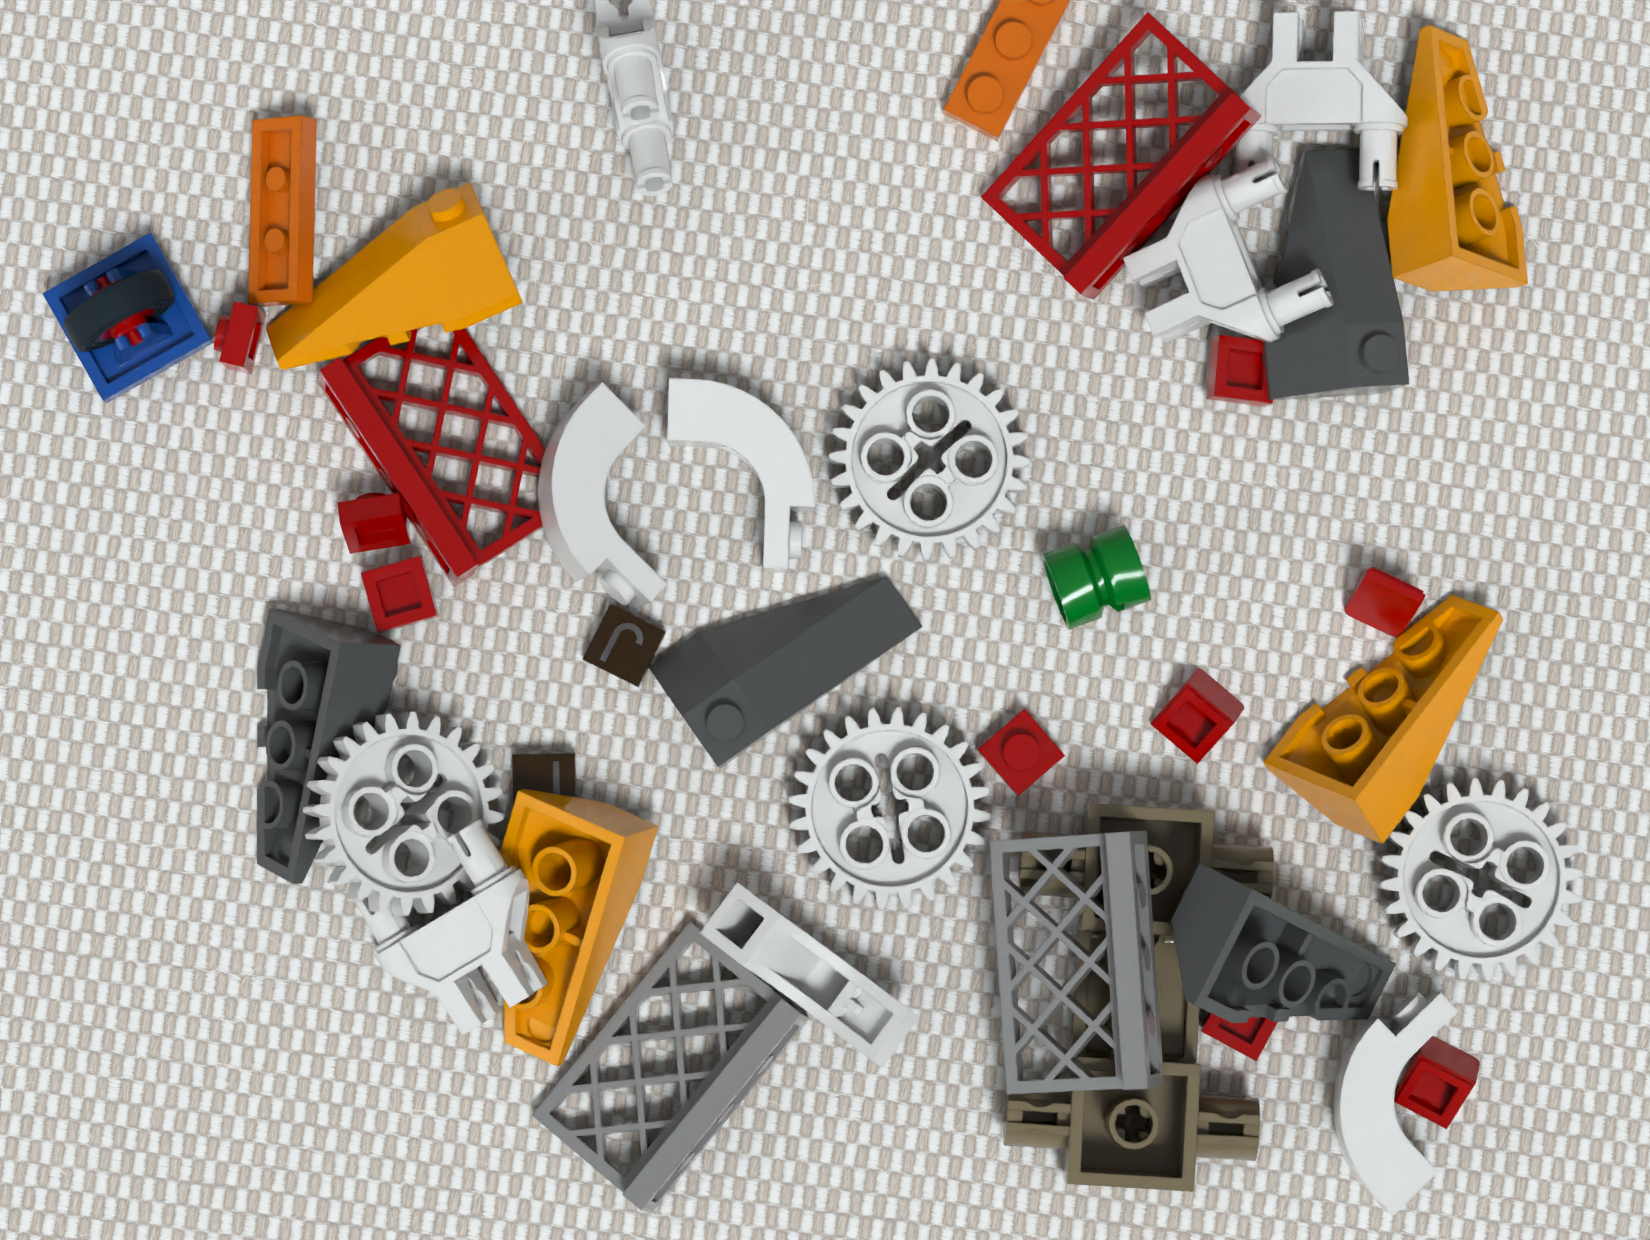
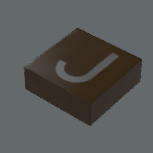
M610 604L583 660L639 688L667 632Z
M575 753L512 755L513 806L517 792L521 789L577 797Z

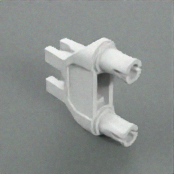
M595 0L597 35L604 75L607 76L617 138L619 143L630 151L638 192L646 196L664 194L673 185L667 144L674 134V126L649 0H633L627 6L628 17L621 19L618 8L611 5L610 0Z
M1334 11L1333 61H1303L1304 21L1300 19L1299 12H1273L1272 62L1240 96L1262 117L1236 144L1235 173L1272 156L1273 137L1278 136L1279 132L1354 131L1356 135H1360L1359 181L1357 182V189L1376 191V171L1379 165V187H1382L1381 190H1397V135L1403 134L1404 129L1408 127V117L1363 67L1364 19L1360 18V12Z
M1273 155L1227 178H1223L1221 174L1215 175L1210 173L1199 179L1185 199L1167 238L1123 258L1131 280L1135 283L1139 281L1143 288L1179 273H1182L1187 285L1188 293L1144 313L1154 337L1160 336L1162 341L1166 343L1212 323L1262 341L1273 342L1280 339V333L1284 332V325L1324 307L1328 308L1334 305L1331 292H1326L1325 290L1328 287L1326 280L1318 268L1271 291H1268L1266 287H1262L1236 220L1240 219L1239 212L1279 194L1289 192L1286 180L1280 177L1283 174L1280 165Z
M481 819L446 839L476 887L471 890L472 898L422 928L418 923L412 925L407 916H394L390 904L384 912L369 911V895L361 902H355L380 945L375 948L378 953L375 955V958L381 968L401 981L435 993L462 1036L501 1012L477 967L481 965L484 967L509 1007L528 998L535 991L548 984L524 940L530 895L528 880L521 868L517 870L514 865L510 868L507 866L484 828V823Z

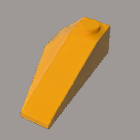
M1451 595L1395 639L1394 652L1368 673L1360 667L1345 680L1349 688L1321 709L1315 703L1299 715L1264 760V765L1272 774L1336 825L1383 844L1419 797L1503 621L1500 612Z

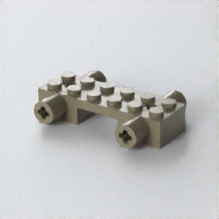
M1092 803L1084 805L1083 835L1147 831L1150 861L1154 865H1161L1160 879H1150L1164 1085L1136 1090L1110 1089L1026 1094L1006 1093L1003 1131L1004 1146L1065 1149L1063 1179L1067 1184L1194 1192L1196 1157L1255 1161L1257 1158L1260 1130L1259 1099L1199 1094L1201 1064L1197 1063L1200 1007L1185 1000L1171 919L1182 899L1183 892L1189 885L1199 863L1272 898L1273 848L1269 846L1213 843L1215 811ZM1038 832L1021 833V839L1071 836V834ZM1100 846L1078 848L1062 867L1086 890L1102 874ZM1064 849L1043 851L1055 861ZM1028 851L1019 852L1018 887L1025 894L1030 891L1047 870ZM1056 876L1040 894L1041 896L1079 898ZM1102 888L1095 898L1104 906ZM1087 906L1078 917L1077 941L1092 954L1106 938L1105 921ZM1106 952V954L1101 958L1099 962H1101L1108 969V958ZM1077 955L1075 959V973L1085 963ZM1091 970L1074 990L1073 997L1097 1018L1110 1002V986L1096 972ZM1072 1012L1071 1047L1089 1027L1074 1012ZM1111 1015L1104 1026L1113 1033ZM1096 1033L1075 1059L1094 1076L1116 1075L1114 1049ZM1069 1068V1078L1079 1077ZM1136 1105L1137 1113L1147 1118V1125L1145 1130L1136 1128L1137 1137L1127 1139L1125 1131L1115 1125L1118 1114L1125 1115V1107Z

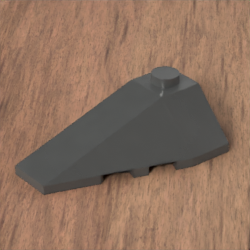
M1360 148L1304 151L1301 154L1286 222L1289 229L1282 261L1277 264L1273 284H1276V288L1318 268L1326 280L1328 287L1325 290L1326 292H1331L1334 305L1328 308L1324 307L1284 325V332L1280 333V339L1273 342L1262 341L1263 365H1265L1268 400L1383 394L1409 384L1404 322L1374 191L1357 189Z
M885 576L700 631L648 668L714 763L721 769L922 628V625L889 578Z
M269 608L257 667V689L267 690V726L257 727V747H266L267 781L263 782L257 789V864L292 884H302L323 840H309L305 837L307 832L320 826L318 817L303 813V807L320 804L321 795L307 787L308 781L326 780L328 774L320 767L317 760L319 757L328 756L339 759L340 755L333 744V740L336 737L347 736L356 742L353 734V724L359 722H368L375 729L376 715L385 714L389 705L393 681L398 671V656L401 645L363 627L287 610Z
M1199 863L1189 885L1184 890L1182 899L1171 919L1185 1000L1231 1023H1247L1248 1018L1265 1017L1273 1022H1285L1292 1016H1310L1318 1021L1369 1019L1396 963L1201 863Z

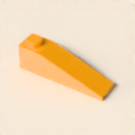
M1432 25L1421 28L1419 32L1406 108L1408 127L1404 129L1397 160L1396 181L1398 182V189L1392 190L1387 219L1389 234L1388 256L1392 267V276L1394 279L1431 292L1517 288L1528 284L1523 228L1517 207H1505L1496 174L1506 171L1500 151L1492 152L1489 143L1485 139L1480 122L1486 118L1488 108L1469 43L1465 39Z
M471 182L455 189L441 190L432 195L428 201L412 207L313 289L312 304L292 306L269 325L266 331L280 369L286 370L350 355L359 347L362 341L387 337L390 345L407 342L411 338L410 330L441 323L445 333L464 329L520 305L523 301Z
M529 789L518 790L501 847V856L509 868L513 865L517 870L521 868L528 880L530 895L524 940L548 984L512 1007H509L504 1000L505 1043L552 1065L560 1066L563 1064L640 888L659 825L606 802Z

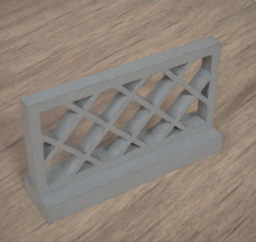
M1147 831L989 841L1006 1093L1026 1094L1110 1089L1136 1090L1164 1085ZM1100 846L1102 874L1086 890L1062 867L1078 848ZM1064 849L1055 861L1043 850ZM1028 851L1047 868L1027 894L1010 880L1008 852ZM1055 876L1080 898L1059 924L1034 902ZM1102 888L1104 906L1095 898ZM1011 895L1019 902V904L1014 908L1013 911L1011 907ZM1087 906L1105 921L1106 938L1092 954L1067 932ZM1026 910L1052 932L1031 958L1014 943L1013 926ZM1059 940L1085 962L1064 988L1038 965ZM1106 952L1108 958V969L1101 962H1099L1101 958L1106 954ZM1015 958L1023 965L1017 975ZM1091 970L1096 972L1110 986V1002L1097 1018L1071 995ZM1031 973L1056 995L1036 1021L1018 1006L1017 989ZM1063 1003L1089 1026L1069 1051L1043 1029ZM1111 1015L1113 1033L1104 1026ZM1019 1022L1028 1029L1021 1038ZM1096 1033L1114 1049L1116 1075L1094 1076L1075 1059ZM1037 1037L1060 1061L1045 1079L1023 1080L1021 1053ZM1067 1067L1079 1076L1059 1078Z
M692 922L686 925L532 1114L548 1130L622 1191L623 1196L640 1210L647 1212L654 1211L809 1020L805 1014L779 995L758 976L743 967L700 934L701 929ZM695 941L712 955L714 982L680 985L678 960ZM722 964L740 979L723 981ZM669 972L670 986L656 988ZM749 986L767 1001L751 1022L727 1025L724 989ZM715 990L718 1026L684 1029L681 994ZM671 995L674 1030L641 1034L639 1008L648 997ZM630 1020L631 1035L617 1036ZM742 1032L729 1048L728 1033ZM719 1034L721 1056L719 1062L711 1071L688 1073L685 1037ZM675 1039L678 1074L644 1078L641 1042ZM632 1043L635 1079L601 1082L599 1057L609 1045ZM590 1069L591 1084L577 1085ZM703 1080L690 1096L688 1082ZM679 1083L681 1102L679 1111L671 1120L648 1122L645 1086ZM635 1087L638 1123L605 1127L602 1091ZM592 1092L595 1128L570 1130L553 1115L569 1094ZM663 1129L650 1145L649 1130ZM639 1131L641 1157L625 1176L608 1162L606 1135ZM596 1136L597 1152L580 1137Z

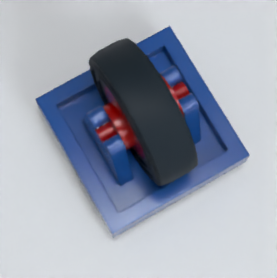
M151 232L42 293L105 403H109L214 343L167 257Z

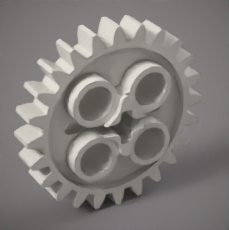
M929 359L924 376H916L910 362H903L902 380L895 382L885 370L880 371L879 380L882 388L880 392L875 393L870 388L861 385L858 388V392L865 406L860 409L845 404L842 408L844 415L853 423L852 428H833L832 431L834 438L846 444V450L829 453V462L845 466L846 472L831 479V486L833 488H850L851 494L841 502V511L860 508L863 513L858 518L854 529L860 532L872 524L879 528L874 544L877 548L885 544L891 536L898 539L897 551L900 558L906 555L912 543L920 545L924 562H929L934 545L942 544L948 558L954 559L957 549L956 540L961 538L974 551L979 549L980 543L976 530L982 527L987 532L997 536L1001 530L998 522L993 517L994 513L997 511L1013 516L1017 510L1005 497L1006 493H1024L1027 487L1021 480L1012 476L1013 471L1022 470L1030 466L1029 458L1013 454V448L1027 441V433H1009L1007 428L1018 417V410L1013 409L999 413L996 406L999 404L1004 391L1000 388L987 396L980 393L984 374L981 372L974 376L968 384L961 382V364L957 362L952 366L947 377L938 375L935 359ZM933 401L944 407L948 416V422L944 428L938 432L929 433L922 431L916 426L912 413L922 402ZM962 421H968L971 424V429L943 453L939 463L943 469L942 472L936 474L935 471L927 469L896 500L888 498L887 492L916 467L919 459L915 451L916 449L922 447L925 451L931 452ZM878 444H892L901 452L903 465L894 474H877L869 466L867 460L868 453ZM972 445L985 450L990 457L991 463L988 472L976 478L967 477L962 474L957 468L955 461L959 450ZM931 488L942 494L946 504V509L942 516L935 520L927 521L920 519L913 513L910 499L918 490Z
M900 707L895 708L890 724H882L875 708L869 709L868 727L862 729L859 728L850 716L844 718L847 736L840 739L833 732L826 729L823 732V736L830 748L826 754L809 748L805 752L808 758L816 765L814 772L795 771L794 777L799 782L808 786L807 794L789 797V803L805 808L806 816L791 822L790 829L808 830L811 837L803 842L797 850L799 854L817 851L821 858L811 870L813 875L820 874L829 868L836 873L830 887V891L833 893L839 890L846 882L853 884L854 904H859L867 890L875 892L878 909L884 910L887 904L889 893H898L900 902L905 909L910 908L912 890L917 888L920 889L929 901L935 900L932 881L939 878L950 887H955L957 883L950 867L954 863L970 869L974 866L970 857L963 851L966 844L974 846L985 845L986 840L971 830L973 823L991 820V814L974 809V801L988 795L990 790L986 787H971L969 780L983 767L981 763L963 766L959 761L969 746L966 741L950 749L944 744L950 728L947 724L940 727L933 735L925 732L927 714L923 712L916 718L912 727L904 725L903 713ZM880 753L887 757L893 797L895 800H905L907 803V812L899 814L897 820L904 852V861L900 864H896L892 859L887 824L884 817H873L871 811L872 806L879 804L882 798L875 765V756ZM920 755L930 762L933 776L926 788L910 790L899 782L897 766L904 757ZM850 765L864 768L872 780L869 794L859 801H848L842 798L835 787L837 774L843 768ZM931 816L941 824L944 831L943 840L936 850L921 852L910 844L908 828L917 817ZM859 827H870L876 830L882 839L880 855L869 863H859L853 860L846 849L848 835Z
M402 712L396 724L394 717L389 713L376 715L375 729L368 722L353 724V734L356 742L347 736L336 737L333 740V744L340 755L339 759L328 756L319 757L317 760L320 767L328 774L326 780L308 781L307 787L321 795L320 804L303 807V813L318 817L320 826L307 832L305 837L309 840H323L325 848L313 860L315 864L334 863L336 868L331 873L327 882L330 885H342L351 881L346 899L350 902H361L369 895V911L384 912L390 904L394 916H409L412 905L418 913H433L434 898L441 905H453L456 903V893L453 885L461 890H473L475 886L446 839L479 819L483 821L486 831L488 830V824L497 823L505 819L504 814L489 810L488 804L489 801L503 794L502 789L485 788L483 780L495 769L493 764L475 766L472 761L477 756L481 746L478 743H471L458 747L462 728L459 726L447 727L440 733L441 722L438 716L424 717L419 725L416 712ZM403 754L411 758L415 768L414 777L408 785L401 781L397 770L398 762ZM440 774L443 778L442 784L434 792L428 793L427 791L436 781L437 775ZM361 796L368 800L372 811L371 819L364 828L358 825L354 817V806ZM444 800L448 801L454 810V821L448 831L441 827L437 815L439 806ZM416 802L406 812L400 805V803ZM403 816L409 822L408 825H395ZM487 832L495 846H500L501 840ZM382 834L383 836L373 847L372 853L369 854L366 851V845L375 836ZM402 842L408 846L412 857L411 865L404 874L397 869L394 860L395 851Z
M1478 778L1468 779L1465 796L1461 797L1452 782L1443 784V803L1440 804L1428 793L1422 794L1419 797L1425 814L1419 816L1408 810L1402 819L1410 830L1407 834L1392 832L1388 837L1393 844L1399 847L1397 855L1379 856L1378 862L1394 869V877L1377 882V888L1395 891L1396 899L1382 908L1383 914L1401 913L1404 920L1393 931L1394 936L1403 937L1414 933L1417 938L1411 947L1410 954L1413 957H1418L1429 949L1433 950L1431 969L1435 971L1442 970L1449 960L1452 959L1454 960L1455 977L1459 979L1467 977L1472 964L1477 965L1482 981L1492 980L1495 963L1500 964L1507 976H1516V957L1521 956L1529 964L1537 966L1541 963L1535 948L1538 943L1553 949H1557L1560 946L1557 938L1550 931L1553 925L1572 927L1574 924L1561 909L1563 903H1581L1582 900L1581 896L1566 890L1567 881L1583 876L1582 870L1565 867L1564 859L1579 850L1578 846H1559L1556 838L1564 832L1568 825L1566 822H1557L1547 826L1543 822L1551 806L1548 802H1542L1531 810L1526 808L1529 790L1526 788H1519L1510 799H1506L1504 780H1494L1488 794L1483 795ZM1463 819L1471 821L1477 826L1481 838L1478 848L1467 856L1460 854L1454 849L1450 837L1452 828ZM1519 847L1531 852L1536 861L1535 874L1525 883L1516 882L1511 878L1507 870L1508 857ZM1437 851L1457 864L1469 869H1481L1486 864L1488 866L1486 877L1489 880L1527 896L1530 900L1529 906L1523 908L1492 890H1478L1475 895L1472 894L1471 891L1474 883L1461 874L1433 863L1430 860L1431 852ZM1435 875L1443 876L1447 879L1453 889L1451 903L1441 911L1432 910L1427 906L1423 898L1424 885ZM1493 903L1499 904L1504 908L1509 919L1506 932L1497 939H1490L1484 935L1479 924L1481 912L1485 907Z

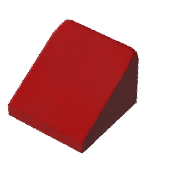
M1371 567L1361 572L1345 606V613L1392 637H1398L1404 632L1426 595L1423 594V590L1375 567Z
M1197 668L1150 724L1198 764L1236 722L1244 710V705L1204 670Z
M1432 1036L1413 1054L1395 1090L1394 1102L1447 1129L1476 1084L1480 1062L1475 1057Z

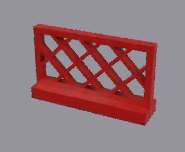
M1147 12L987 189L981 198L1051 263L1079 294L1095 300L1126 266L1123 258L1139 251L1185 201L1197 181L1210 174L1262 116L1154 16ZM1153 33L1167 46L1168 73L1135 75L1134 52ZM1177 57L1194 72L1178 73ZM1124 64V76L1112 77ZM1204 81L1219 96L1202 115L1179 117L1178 82ZM1168 83L1169 117L1136 119L1135 85ZM1125 85V120L1093 122L1092 98L1102 87ZM1082 110V122L1070 123ZM1192 125L1179 139V126ZM1169 126V151L1159 162L1137 163L1136 128ZM1126 129V164L1094 166L1093 131ZM1083 132V166L1051 168V143L1060 133ZM1040 157L1041 169H1029ZM1150 171L1137 185V172ZM1127 173L1126 199L1117 208L1095 209L1094 175ZM1084 175V210L1052 212L1051 177ZM1041 178L1042 212L1017 213L1002 198L1019 179ZM1095 218H1107L1095 231ZM1085 219V243L1068 261L1053 247L1052 220ZM1042 221V236L1028 222Z
M418 328L410 330L411 338L408 341L406 351L391 348L394 345H390L387 337H379L342 360L340 357L320 369L318 384L391 494H400L408 520L452 586L455 587L474 575L476 570L543 528L539 511L517 507L516 502L522 474L539 478L541 462L546 449L465 328L449 332L454 339L449 360L413 352L417 331L422 329ZM459 348L471 365L456 362ZM378 355L404 361L398 392L371 387L359 367ZM411 363L447 370L440 402L404 394ZM454 372L481 379L488 390L483 411L447 404ZM493 399L505 416L490 413ZM381 400L395 403L392 417ZM402 404L438 412L432 444L404 437L397 426ZM445 414L481 421L475 453L438 446ZM488 423L515 430L522 441L517 462L481 455ZM527 450L539 467L524 464ZM414 451L429 454L427 468L424 467ZM436 456L472 463L466 495L442 491L438 488L432 479ZM479 465L515 472L509 504L473 497ZM448 502L463 505L461 520ZM470 507L506 514L502 537L481 551L466 530ZM513 516L529 519L511 531Z

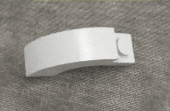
M669 378L668 445L670 447H704L723 450L738 457L751 468L758 478L765 496L763 570L770 573H789V558L801 559L802 522L790 521V513L815 512V492L812 474L807 458L797 438L782 418L769 406L741 389L711 380Z
M602 382L589 390L569 410L549 440L541 462L538 481L539 512L549 545L564 570L575 582L590 576L597 569L603 575L599 579L601 586L612 598L622 605H627L630 602L635 608L652 602L668 584L614 529L606 510L605 485L610 468L616 458L641 433L646 425Z
M738 882L700 932V934L743 967L783 993L882 1068L920 1018L851 964Z
M1418 991L1406 1000L1392 1015V1018L1398 1025L1391 1031L1379 1018L1370 1016L1350 1041L1340 1062L1334 1085L1333 1120L1341 1152L1357 1181L1386 1212L1393 1216L1438 1173L1434 1166L1412 1145L1403 1133L1397 1120L1394 1103L1396 1083L1407 1061L1458 1012L1442 993L1432 991L1426 997Z

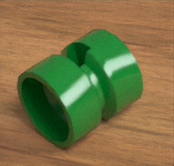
M1125 525L1092 536L1090 548L1083 550L1077 544L1072 543L1041 555L1053 596L1068 630L1102 618L1104 606L1110 605L1117 612L1151 600V593L1143 566Z

